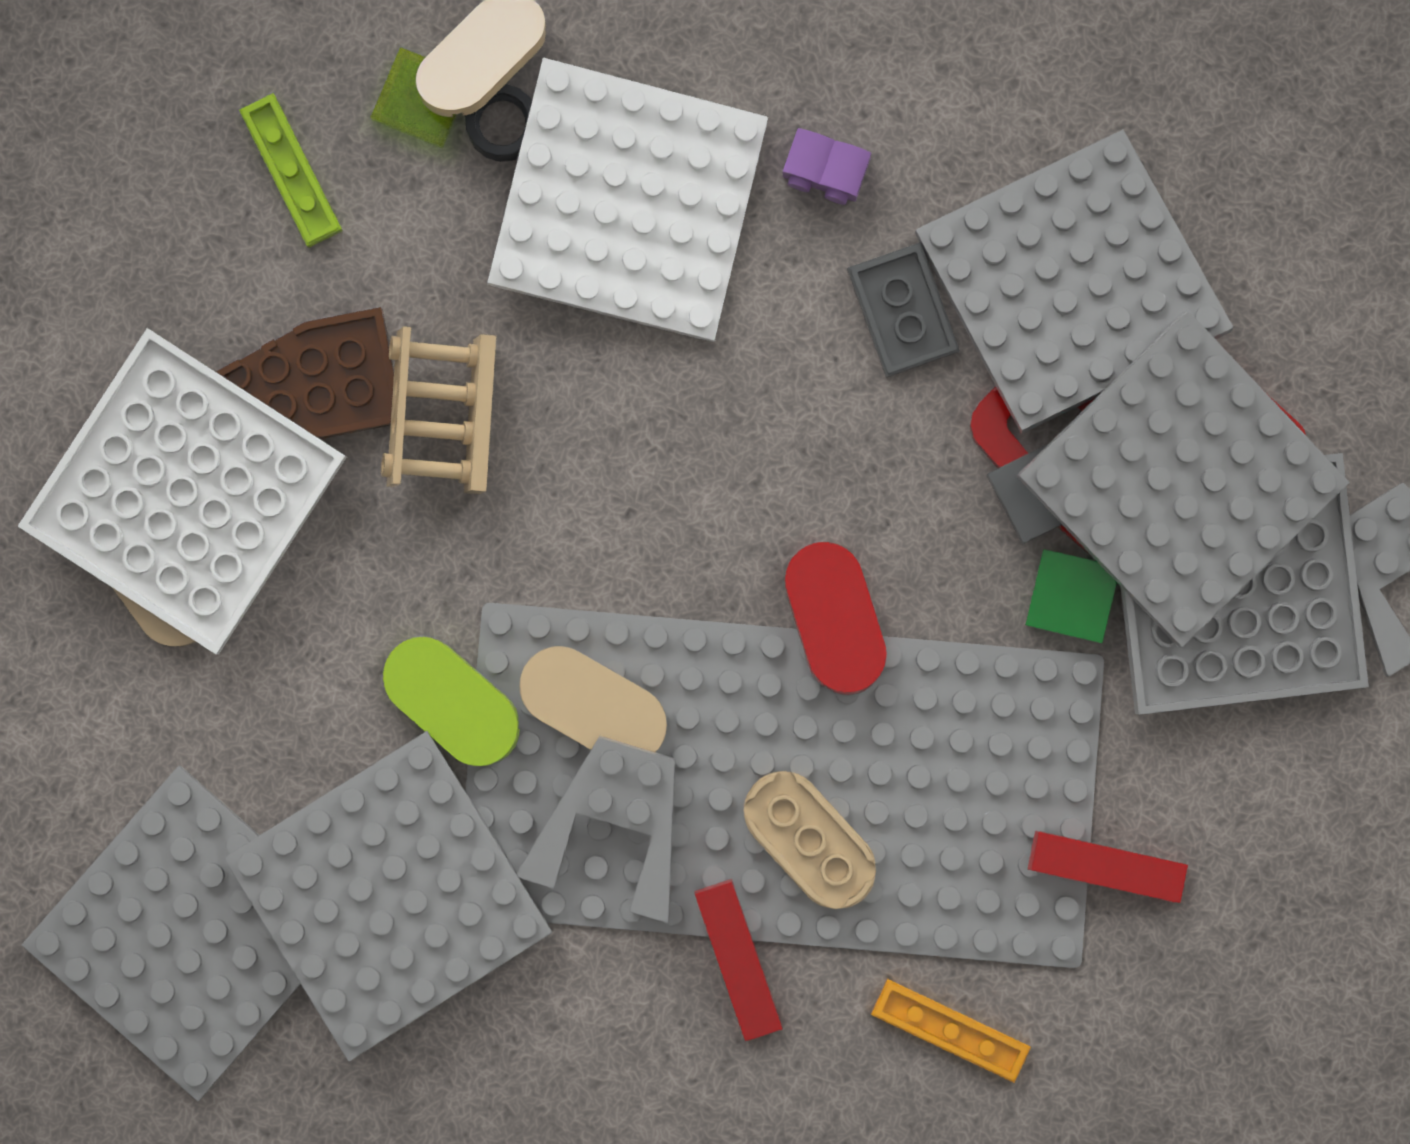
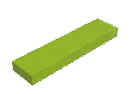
M272 93L240 109L239 111L307 247L310 248L342 232L343 230L275 94Z

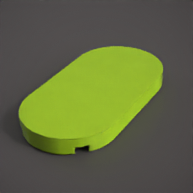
M415 637L400 643L390 653L383 671V682L388 697L425 732L428 731L430 736L453 757L471 766H486L502 761L513 751L518 742L520 731L518 729L519 717L516 707L506 695L447 644L429 637Z

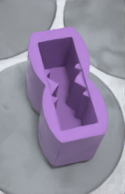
M798 128L783 169V178L789 179L787 185L796 190L809 192L811 187L825 192L824 197L826 199L846 205L847 200L856 202L871 159V152L854 145L835 141L812 131Z

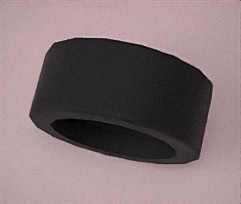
M505 84L482 108L474 113L465 115L466 132L474 148L484 157L498 162L518 159L532 104L531 98L520 88ZM507 101L513 103L521 109L525 117L523 134L517 141L509 145L491 143L483 136L480 130V118L483 111L495 102Z

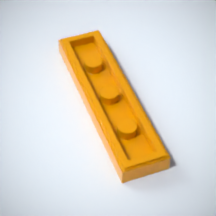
M888 978L871 1012L872 1016L1015 1083L1031 1046Z

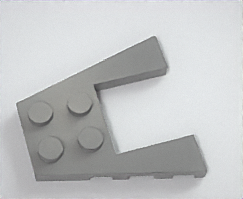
M1400 483L1350 514L1359 600L1364 608L1370 633L1386 677L1391 676L1410 664V636L1380 591L1381 588L1410 571V488L1404 483Z
M599 736L516 874L518 878L554 888L576 814L598 819L652 836L630 912L667 923L669 919L675 758Z

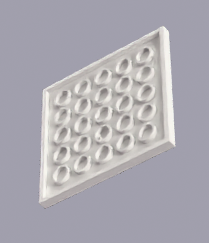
M543 58L487 285L714 342L768 117Z
M147 328L18 527L214 654H219L347 456Z

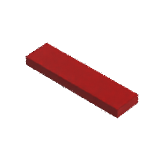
M1035 831L1027 870L1181 903L1188 864Z
M729 879L694 891L745 1042L782 1030V1023L733 880Z

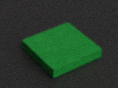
M1043 549L1025 625L1103 643L1117 582L1097 561Z

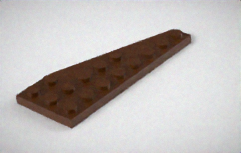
M381 307L304 322L277 340L273 339L262 345L261 349L216 371V373L319 439L391 425L394 366L393 360L389 359V339Z

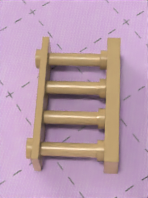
M403 326L397 331V336H391L389 345V359L395 360L389 453H383L381 462V476L387 477L386 487L400 485L401 474L459 479V483L464 484V493H484L487 487L496 336L481 334L468 347L410 342L411 327ZM409 357L466 363L467 367H472L471 383L466 382L465 386L407 381ZM406 396L462 401L464 406H469L468 421H464L462 425L405 420ZM404 435L461 440L463 445H467L466 460H461L460 464L402 459Z

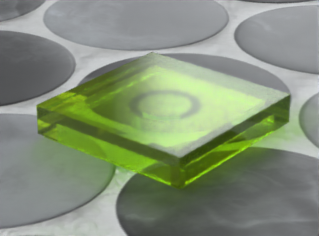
M400 47L370 118L375 122L443 149L457 114H452L453 117L441 116L430 111L424 105L416 86V74L420 64L426 57Z

